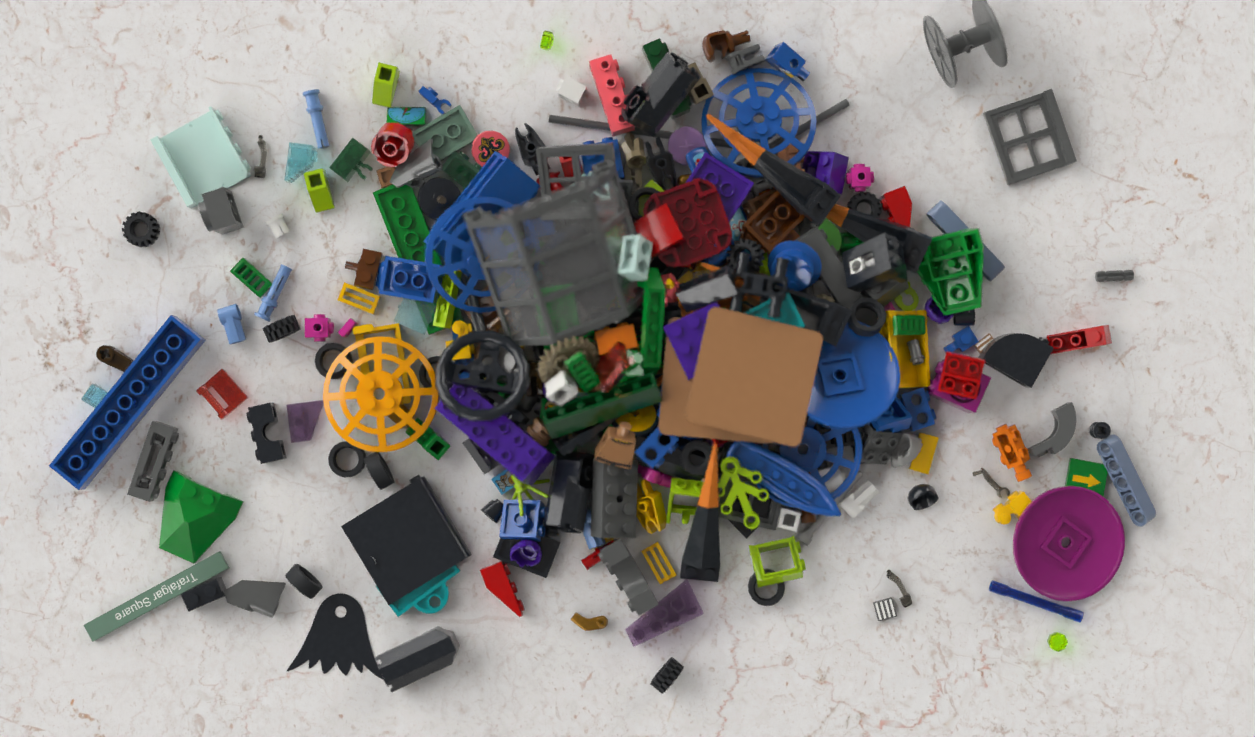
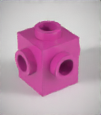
M854 164V167H851L848 173H846V184H849V189H855V192L866 191L871 186V183H874V172H870V167H865V164ZM858 174H863L864 179L860 180Z
M314 314V318H305V338H314V342H325L326 338H331V334L334 333V323L331 322L330 318H325V314Z

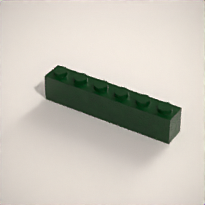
M652 372L568 401L562 406L556 405L547 408L541 412L550 438L554 439L662 402L663 400Z

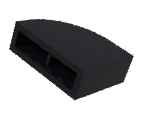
M1010 333L998 336L990 341L978 358L985 359L984 364L1020 385L1032 388L1054 348L1049 345L1050 342L1042 337L1038 339L1028 334Z

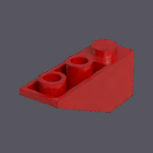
M902 186L883 194L880 203L883 210L888 212L889 217L887 220L910 227L912 201L906 187Z
M1109 325L1047 335V340L1050 342L1049 345L1054 348L1051 354L1112 344Z
M500 561L481 568L480 572L486 588L516 615L521 617L523 615L522 611L525 608L522 600H518L515 593L518 590L515 582H511L508 576L511 574L508 564Z

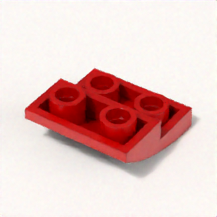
M667 204L653 210L633 223L637 234L653 243L650 259L666 251L668 247L684 240Z
M946 351L938 391L977 399L985 359Z

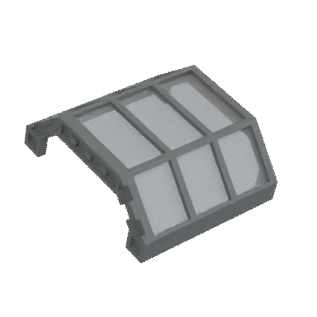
M610 159L591 166L593 178L590 180L587 178L580 183L516 207L500 210L497 215H491L490 211L484 212L481 207L462 214L503 331L506 336H509L519 346L557 344V340L561 341V343L564 342L565 337L569 341L573 336H585L591 330H600L612 322L618 323L623 321L625 317H628L644 302V288L637 287V281H629L618 274L623 236L637 234L615 164Z

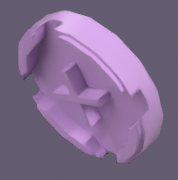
M693 127L676 129L668 140V151L672 153L673 159L682 165H688L685 158L688 152L698 147H706L703 135L698 129Z

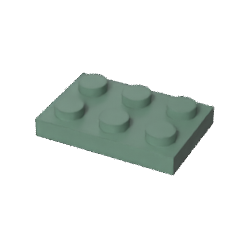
M460 105L413 132V138L418 148L428 140L433 139V154L440 161L470 145L477 137L476 131Z

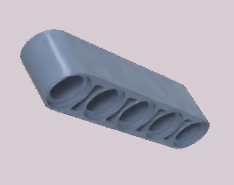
M941 200L926 213L927 217L943 234L969 229ZM983 243V276L992 281L1005 269V266Z
M1109 435L1097 444V451L1132 522L1136 526H1144L1155 518L1156 510L1122 441L1117 435Z

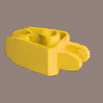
M644 479L641 481L643 492L637 483L636 516L642 527L650 534H653L657 529L659 532L665 529L666 512L661 493L657 490L653 491L650 482Z

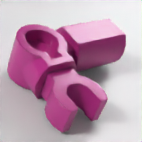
M638 464V473L649 482L670 488L671 478H676Z

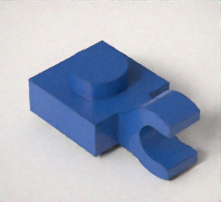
M422 86L418 91L442 115L445 114L441 109L442 105L452 106L446 99L439 100L437 98L438 93L431 87L427 89Z
M966 326L951 337L954 341L943 349L945 352H953L959 348L961 352H964L979 341L971 328Z

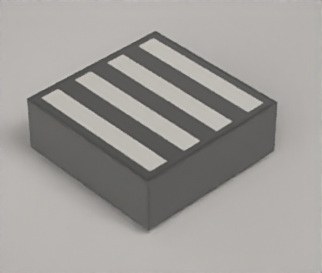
M892 597L873 602L878 621L897 617Z

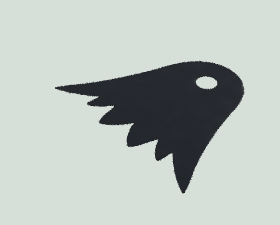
M340 593L329 596L321 603L305 642L287 671L299 667L308 660L309 668H312L320 660L324 674L330 671L337 662L339 669L346 676L352 663H354L360 673L363 672V665H365L368 670L383 680L371 649L364 613L356 599L348 594ZM338 606L345 607L346 615L344 617L336 616L335 609Z

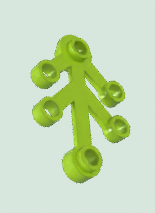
M726 457L721 463L723 474L718 483V488H722L723 492L718 493V497H722L725 494V486L730 477L733 486L726 501L721 504L720 510L725 515L732 512V505L738 495L745 513L744 524L747 528L754 529L758 527L760 520L758 514L752 511L746 493L758 497L760 501H766L769 498V492L765 488L758 489L746 484L739 478V475L750 478L753 483H759L762 480V474L759 471H750L741 467L737 458ZM733 463L734 468L729 469L727 465ZM754 474H758L760 478L758 480H754L752 476ZM761 492H765L767 495L766 497L762 498L759 496V494ZM728 505L730 509L724 511L723 506ZM753 516L755 521L749 522L748 518Z

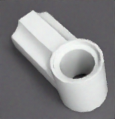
M867 480L854 493L848 494L839 504L853 518L879 492Z

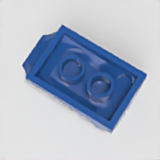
M385 256V260L379 263L375 285L379 289V294L436 304L440 294L431 283L425 262ZM433 264V267L438 268L442 267V265ZM443 275L436 276L441 285Z

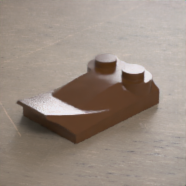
M776 191L742 225L739 239L756 241L757 244L762 246L760 249L764 250V253H770L805 216L803 214L800 215Z

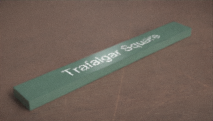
M221 551L84 624V627L92 642L179 596L181 593L225 571L229 566Z

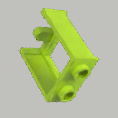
M671 478L666 516L667 524H670L671 513L682 514V523H689L690 515H695L697 507L673 504L674 494L700 497L704 481Z
M794 535L785 539L749 545V553L752 558L758 587L803 578V571L806 570L804 559L799 557L801 547L799 541L795 542ZM790 547L795 568L765 574L760 553Z

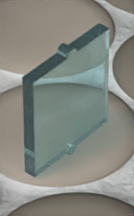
M403 298L401 305H398L399 310L394 322L425 335L430 322H433L432 317L437 305Z

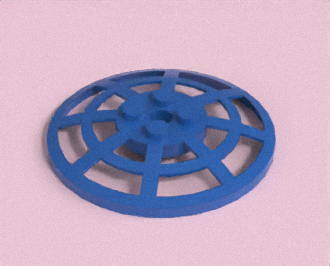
M751 68L739 71L719 82L712 90L714 95L706 99L701 118L702 135L705 144L715 159L741 175L758 178L764 177L757 169L742 167L734 163L740 152L723 134L724 140L733 148L729 156L725 158L714 146L709 134L719 130L714 125L707 126L706 118L713 98L723 101L719 111V121L730 128L737 126L741 135L753 142H760L761 147L775 155L781 152L789 144L797 148L799 152L787 161L793 166L802 160L813 143L817 122L813 102L800 83L780 71L767 68ZM753 73L776 75L783 78V81L778 86L769 82H755ZM738 76H746L747 83L735 88L728 95L718 91L730 80ZM790 83L795 85L803 94L808 108H797L793 98L785 91ZM756 87H766L773 89L774 92L769 98L758 96ZM749 88L751 98H748L743 103L733 98L739 92ZM780 95L785 97L792 109L780 110L777 103H775ZM728 104L738 109L735 119L724 121ZM761 115L764 117V121L756 123L754 117ZM810 115V131L805 144L795 138L799 128V116ZM794 117L790 133L781 127L782 118ZM777 134L785 139L780 145L769 149L768 140Z
M488 196L465 199L447 209L432 227L425 248L427 273L437 292L452 305L477 313L496 311L495 306L473 307L464 304L470 294L480 297L491 296L490 291L473 289L479 279L485 280L471 238L466 242L457 238L467 228L464 221L452 234L441 230V228L456 212L463 208L467 212L472 211L475 204H496L503 206V210L516 207L502 199ZM528 219L524 222L529 228L531 235L523 238L525 246L534 243L536 255V252L540 249L539 240L534 226ZM511 225L496 226L493 234L482 233L481 228H474L482 251H488L490 254L487 261L508 260L509 253L519 249L517 241L506 245L500 238L504 228H507L515 238ZM436 237L447 241L445 266L438 268L433 267V247ZM453 245L462 249V261L452 264L451 252ZM519 249V259H521L522 255ZM539 261L534 263L535 275L538 271ZM514 266L489 268L500 300H502L501 292L511 287L518 277L527 281V283L511 299H519L528 290L531 281L528 273L522 271L523 266H517V268ZM465 268L472 276L468 283L464 285L457 278L454 271ZM503 271L513 275L504 285L498 286L496 277ZM448 273L453 283L463 290L457 300L452 298L442 288L436 276Z
M809 418L806 426H804L802 439L799 444L808 446L807 453L799 454L797 451L799 445L792 447L775 442L772 444L779 445L781 457L799 466L804 471L810 472L827 491L825 482L836 473L840 465L851 469L844 482L830 493L833 499H836L849 488L860 468L862 459L861 436L858 428L840 429L830 427V431L821 435L814 429L816 421ZM852 430L855 440L854 462L842 458L843 440L841 434ZM834 437L837 441V455L826 452L825 442ZM763 443L762 447L768 450L769 443ZM826 460L834 463L831 469L821 477L817 468L822 462ZM756 483L759 489L764 488L759 483ZM768 491L769 498H771L775 502H778L788 507L797 508L788 504L787 502L783 501L782 499L778 498L776 495Z

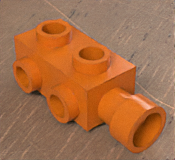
M1007 424L997 427V432L992 434V442L1001 452L1000 460L1002 464L1006 465L1008 469L1014 468L1016 472L1015 477L1018 482L1030 478L1032 474L1024 463L1031 458L1016 425L1007 426Z

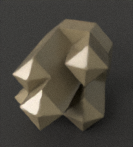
M628 132L624 136L625 141L621 145L627 165L632 169L641 168L646 164L644 140L640 137L635 139L634 135Z

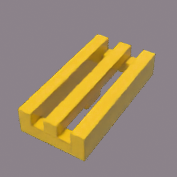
M344 282L337 300L374 314L381 297ZM349 288L354 291L360 292L362 294L375 298L374 302H372L365 298L349 293L346 291V289ZM346 295L351 298L357 299L359 301L372 305L371 309H369L362 305L346 300L343 298V296Z
M658 541L641 550L660 585L677 576ZM657 547L671 574L668 575L653 548ZM648 551H650L652 556L654 557L657 565L659 566L661 572L664 575V578L661 579V577L659 576L656 568L654 567L652 561L650 560L647 554Z

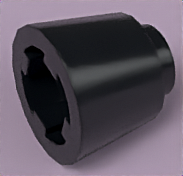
M498 499L495 501L491 500L481 511L497 524L502 516L503 503Z

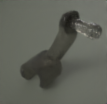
M259 135L258 146L261 151L260 165L254 166L253 171L255 172L254 177L264 178L266 175L267 147L263 136Z
M887 570V578L896 583L903 595L899 598L903 607L910 606L912 599L902 581L891 570Z

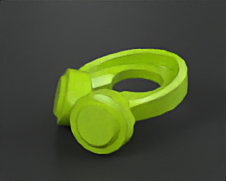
M907 281L909 288L904 293L913 297V303L909 306L905 305L901 295L897 296L894 301L900 309L912 311L918 306L919 297L911 287L910 282Z

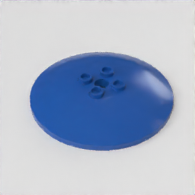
M858 321V322H859L860 324H862L863 326H868V327H870L869 325ZM847 322L837 346L822 341L806 416L825 426L849 429L867 425L878 419L888 410L898 392L900 368L893 348L890 347L888 341L880 333L870 337L859 336L851 330ZM842 372L845 375V379H837L835 373Z

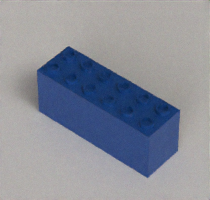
M495 151L453 205L465 199L488 196L499 198L514 206H518L534 198L538 193L540 185L511 160ZM490 203L473 205L474 209L481 207L484 212L490 211L491 215H497L500 210L504 209L503 206ZM463 208L452 215L444 223L441 230L452 234L464 222L462 214L467 212L466 209ZM496 227L481 228L482 233L493 234ZM468 229L463 230L457 238L466 242L470 238ZM428 236L423 242L427 243ZM436 237L433 250L443 258H445L447 241ZM453 245L451 252L452 264L462 261V249ZM488 251L483 252L485 258L489 255ZM465 268L460 270L466 276H470Z

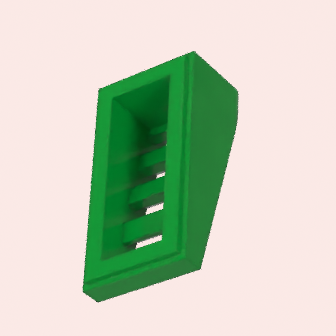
M241 258L230 270L236 278L259 298L272 285V282L246 258ZM246 265L247 268L239 274L238 272ZM252 270L253 273L246 280L244 277ZM256 276L260 277L253 285L250 284ZM264 281L265 284L257 290V286Z
M893 316L894 335H924L926 333L925 316Z
M581 351L564 362L584 392H588L600 384L599 378Z

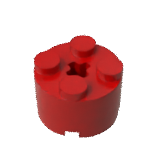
M385 123L372 140V154L376 156L380 164L387 167H396L404 163L414 147L413 132L399 123Z

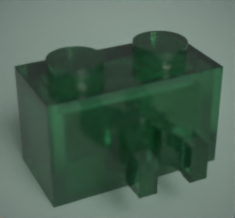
M352 138L329 168L347 182L356 171L365 180L367 177L362 174L359 167L367 168L370 171L373 170L370 165L363 164L371 152Z
M454 151L443 164L442 171L463 188H466L482 167L477 163L475 165L471 164L468 161L470 158L462 151L460 153Z

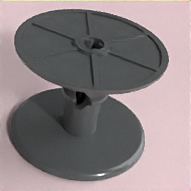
M986 0L972 1V12L976 27L966 31L959 30V34L947 39L938 23L931 16H924L923 30L929 52L941 78L950 88H954L957 84V71L953 56L963 52L970 53L971 49L983 45L987 54L997 66L1005 67L1007 65V50L1004 37L996 16Z

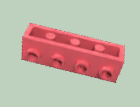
M611 54L590 60V70L612 137L634 131L635 126L625 121L621 114L622 108H626L624 100L627 95L623 91V88H625L624 80L617 73L619 70L617 60H613Z

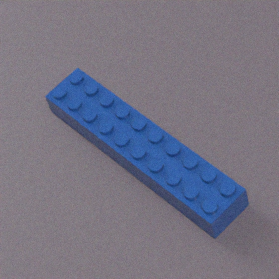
M170 315L50 463L49 467L76 489H86L206 340L177 316Z

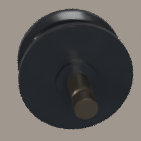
M436 177L427 180L420 187L417 200L421 211L426 216L437 220L453 205L461 193L452 181Z

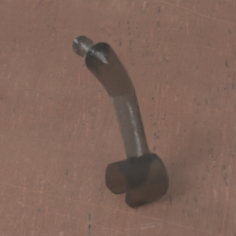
M984 468L972 473L974 477L982 474L984 479L997 491L998 497L1002 498L1000 492L1003 489L1006 491L1007 496L1010 495L1009 489L1000 487Z

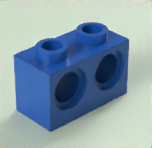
M918 388L899 395L902 405L910 412L912 417L909 427L910 431H916L935 424L934 420L937 418L934 409H930L928 402L931 400L927 390L924 391V388ZM914 394L920 397L918 405H914L911 402ZM921 412L926 415V421L922 424L917 420V416Z
M659 426L634 453L651 469L654 466L659 468L665 461L663 456L667 452L671 454L678 446L676 443L678 438L675 435H666L670 439L668 445L663 446L660 444L659 437L665 434L660 432ZM648 450H654L657 453L655 460H649L646 457Z

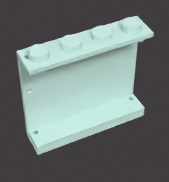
M211 106L208 107L209 112L162 138L156 136L150 139L186 206L191 209L199 205V202L204 201L202 194L221 187L228 189L251 176L249 172L251 167L247 160H243L240 156L242 151L237 143H233L231 139L233 134L229 127H224L222 114L218 109L215 110Z

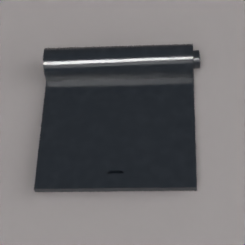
M415 476L409 480L411 484L341 526L388 605L472 555L425 476Z

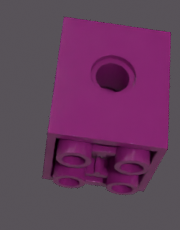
M945 359L941 362L938 361L934 369L936 375L934 379H930V386L926 388L929 390V396L967 413H976L992 377L982 373L977 399L938 391V386Z

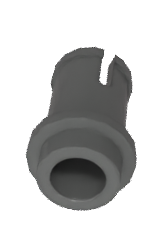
M919 340L908 341L907 346L911 356L910 362L913 365L924 363L923 359L925 356L921 353Z

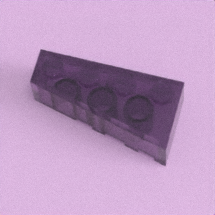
M688 579L684 580L658 602L659 605L644 613L625 629L633 647L704 614Z

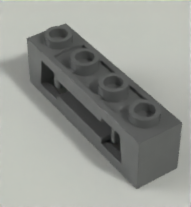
M152 421L127 495L148 502L158 498L160 481L164 480L167 472L165 466L167 462H170L173 451H171L172 446L176 444L179 438L178 428L158 421ZM155 444H162L163 447L159 449L150 478H143V475L148 472L157 446Z

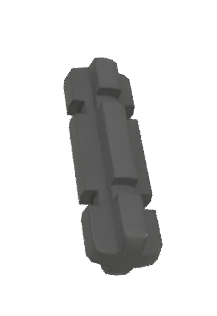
M1123 270L1098 271L1095 273V279L1097 282H1104L1105 280L1122 281L1123 279L1129 281L1134 279L1133 270H1124V272Z

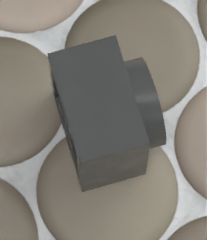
M221 187L202 194L204 201L199 202V210L209 232L215 231L223 235L244 228L232 191Z

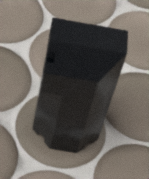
M667 52L646 81L641 84L642 87L634 86L624 100L626 108L621 110L624 120L655 137L701 78L698 71L694 67L690 70L689 63L677 54Z
M653 432L637 438L634 453ZM662 435L659 437V442L661 445L666 446L670 443V439L668 436ZM677 437V448L671 454L667 452L663 456L665 461L659 468L656 466L652 468L680 479L701 481L702 478L705 479L706 473L703 475H693L683 468L680 454L683 447L690 441ZM648 450L646 457L649 460H655L657 453L654 450ZM695 450L691 453L690 460L694 465H701L705 461V454L701 450ZM636 455L640 465L650 468Z
M556 451L543 527L551 530L559 529L566 533L580 534L584 532L589 497L592 492L593 459H595V455L586 452H571L563 456L560 451Z
M437 626L420 636L377 655L376 661H381V664L378 665L379 671L387 687L391 685L390 691L394 692L452 665L460 645L453 631Z

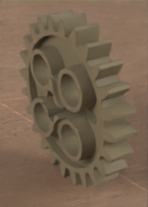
M573 336L570 341L565 337L564 342L561 343V341L557 340L558 345L554 346L551 344L552 349L545 350L546 356H540L542 362H538L540 367L538 369L539 376L545 384L562 370L575 379L564 362L580 351L595 373L598 372L596 367L600 366L598 361L601 358L593 342L590 343L588 339L583 340L581 336L576 340L575 336ZM576 381L577 387L581 388L578 382Z

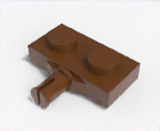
M363 248L361 259L358 263L346 261L345 269L356 271L355 287L369 290L374 289L382 252Z

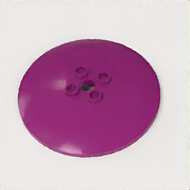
M1078 486L1053 488L1036 497L1019 517L1013 536L1014 560L1022 578L1036 592L1058 601L1085 599L1103 589L1118 571L1125 549L1124 529L1115 508L1097 492ZM1065 537H1068L1070 540L1067 547H1063L1061 544Z

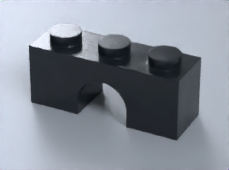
M270 402L248 407L249 412L246 414L249 424L252 423L253 431H251V437L257 445L255 450L257 461L265 464L286 459L283 440L271 441L265 434L266 427L270 423L278 421L275 404Z

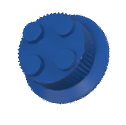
M782 242L775 246L769 255L768 268L771 276L775 275L777 258L789 259L786 275L789 279V289L801 291L808 288L818 280L821 274L822 266L818 254L813 248L803 242Z

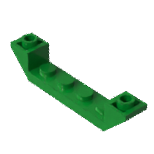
M649 267L647 280L637 281V287L644 288L640 354L643 356V362L641 363L643 375L653 372L655 377L661 367L666 289L658 268Z

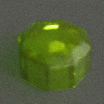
M543 32L541 49L549 51L553 46L554 35L552 32Z
M1054 632L1049 635L1047 643L1051 649L1059 652L1066 648L1068 641L1065 635Z

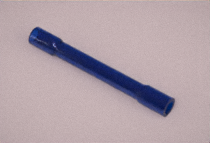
M994 580L990 583V592L1008 596L1079 623L1083 619V611L1062 606Z

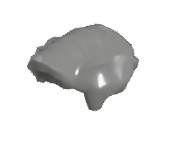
M903 433L891 455V465L897 468L912 462L921 451L922 439L913 433Z

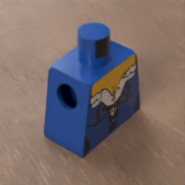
M785 42L775 45L765 59L775 69L791 78L796 76L801 81H805L810 74L803 67L806 61Z

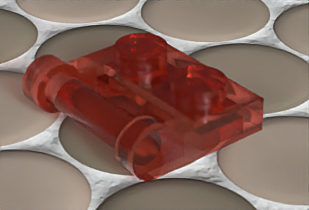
M617 341L597 366L601 382L599 388L605 393L609 392L612 388V383L630 365L625 344Z
M221 369L196 391L215 409L221 420L226 418L249 398L224 369ZM211 387L229 405L226 409L208 391Z

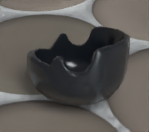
M928 484L914 486L909 491L907 497L910 506L914 510L928 508L939 499L935 489Z

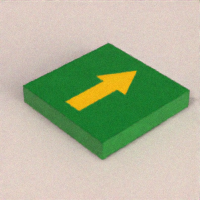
M1070 458L1065 486L1087 488L1104 496L1108 472L1104 464Z

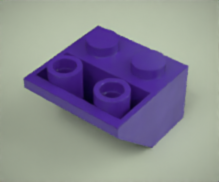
M808 151L804 156L802 169H805V172L827 183L838 194L842 195L849 157L836 152Z

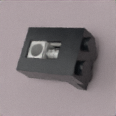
M883 233L842 253L848 289L862 292L888 279L900 283L908 281L904 249L898 243L897 238L889 234Z

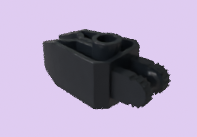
M524 123L528 134L522 136L516 127L515 137L524 164L532 167L537 176L539 173L538 166L536 165V148L546 146L534 129L527 123Z
M660 137L655 138L656 145L659 148L657 153L653 154L649 141L644 142L648 153L646 165L657 184L665 191L664 179L669 177L672 187H676L677 177L672 153L664 149Z

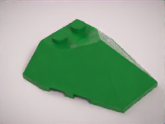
M979 228L963 229L932 237V241L917 270L922 283L927 286L932 294V298L944 316L982 307L984 245Z
M173 470L165 487L159 548L195 564L213 542L221 536L225 529L233 523L244 501L229 494L217 492L191 480V477Z

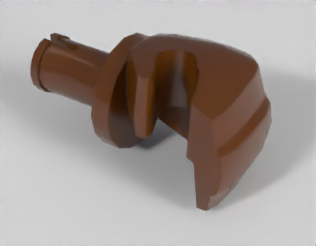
M723 30L705 36L702 41V49L707 61L712 63L715 60L714 53L716 50L721 51V59H724L727 51L733 53L735 46L751 42L750 35H747L749 34L748 30L731 35L729 31Z

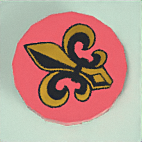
M484 131L473 140L471 151L475 162L483 167L495 151L508 158L510 147L507 139L501 133Z

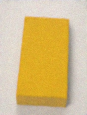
M919 432L918 438L922 439L921 443L923 445L918 456L910 463L909 469L929 474L939 438Z

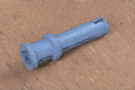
M319 89L305 91L302 94L307 102L308 108H306V111L311 115L317 148L322 149L330 145L321 113L323 105L320 104L318 94L320 91Z
M281 264L267 296L261 299L262 304L258 312H255V316L270 322V316L274 308L278 306L276 301L292 271L291 268Z

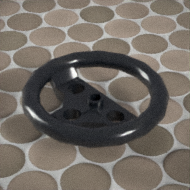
M472 331L456 338L443 350L435 367V387L442 403L455 415L470 421H492L509 414L522 402L530 384V364L523 349L509 336L495 331ZM474 343H480L477 359L467 365L456 364L452 361V358L463 348ZM500 346L504 347L514 357L518 372H504L499 365ZM491 357L493 362L485 365L483 364V359ZM462 372L470 373L469 378L466 380L460 379L459 376ZM501 378L508 380L505 386H499L497 383ZM447 381L458 386L476 388L482 393L494 391L512 395L502 404L490 409H472L460 404L452 396Z

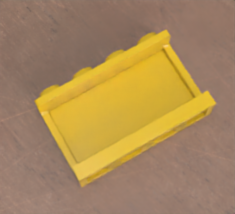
M926 310L885 311L886 320L879 333L888 341L896 354L900 368L899 388L929 387L931 376ZM893 316H925L926 333L924 335H894ZM919 340L921 353L925 356L923 359L924 363L913 365L910 362L911 356L907 346L908 341Z

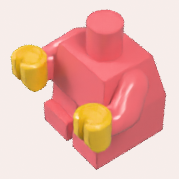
M672 273L661 275L666 289L664 307H667L668 302L680 301L676 295L680 283L677 279L675 280Z

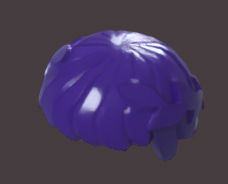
M932 297L926 301L924 309L926 310L927 317L932 321L943 324L949 322L953 317V314L944 316Z
M526 539L518 542L511 548L510 557L511 561H516L520 567L525 565L531 567L541 561L542 554L540 546L535 541Z

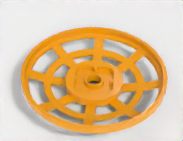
M377 336L366 338L347 347L331 364L323 386L324 409L334 430L351 445L371 452L396 451L415 442L431 425L437 411L435 407L439 403V394L435 387V371L428 359L411 344L392 337ZM382 342L397 344L408 349L412 354L405 361L393 355L383 354ZM374 343V354L362 357L353 364L345 357L357 347ZM382 359L393 361L400 366L392 374L382 371ZM417 359L426 368L432 387L420 388L417 376L410 367ZM374 360L373 372L364 375L357 369L363 363ZM340 362L347 371L341 380L339 392L328 393L331 376ZM405 371L410 376L414 388L403 389L398 380ZM352 374L360 382L356 391L345 392L347 381ZM382 388L385 396L378 400L375 397V391ZM432 395L430 411L424 423L420 425L413 419L419 406L420 396ZM403 396H414L412 407L407 414L400 408ZM357 399L361 409L354 417L348 410L346 400ZM340 400L342 411L350 421L343 430L333 418L329 401ZM395 413L402 419L396 425L385 428L384 417ZM366 414L374 416L377 420V429L367 427L361 424L360 421ZM406 424L416 431L404 441L387 446L386 434L398 431ZM355 427L366 433L378 435L379 446L362 444L352 439L349 434Z

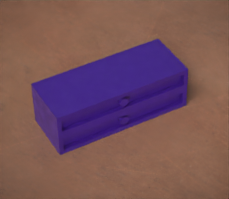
M453 385L450 389L452 396L464 406L472 409H490L495 407L493 403L481 395L475 388ZM442 401L435 407L439 413L527 485L532 486L556 457L547 448L535 441L523 428L510 420L507 415L492 421H470L455 415Z

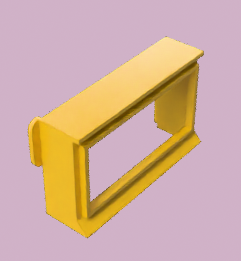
M399 323L378 327L366 324L353 328L356 342L363 340L364 335L394 330L396 339L403 341ZM366 345L357 347L359 359L367 356ZM397 345L398 357L405 361L404 347ZM368 362L360 365L361 372L364 375L370 373ZM405 371L402 374L404 389L411 388L409 375ZM403 396L401 405L410 403L412 396Z

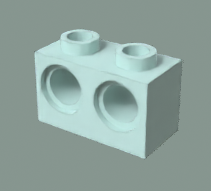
M641 235L623 236L618 274L629 281L647 280L653 243Z

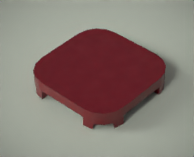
M701 178L693 179V181L654 193L646 201L643 210L644 216L667 204L684 240L658 254L661 262L666 266L682 268L726 251L730 246L732 230L718 190L708 180Z

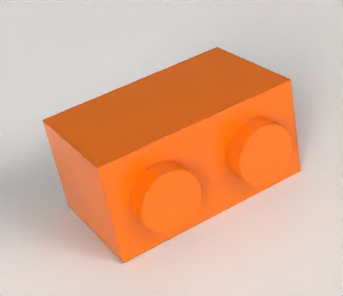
M627 322L617 324L616 328L609 329V326H605L594 333L600 357L610 356L620 350H637L638 348L633 324L628 325Z

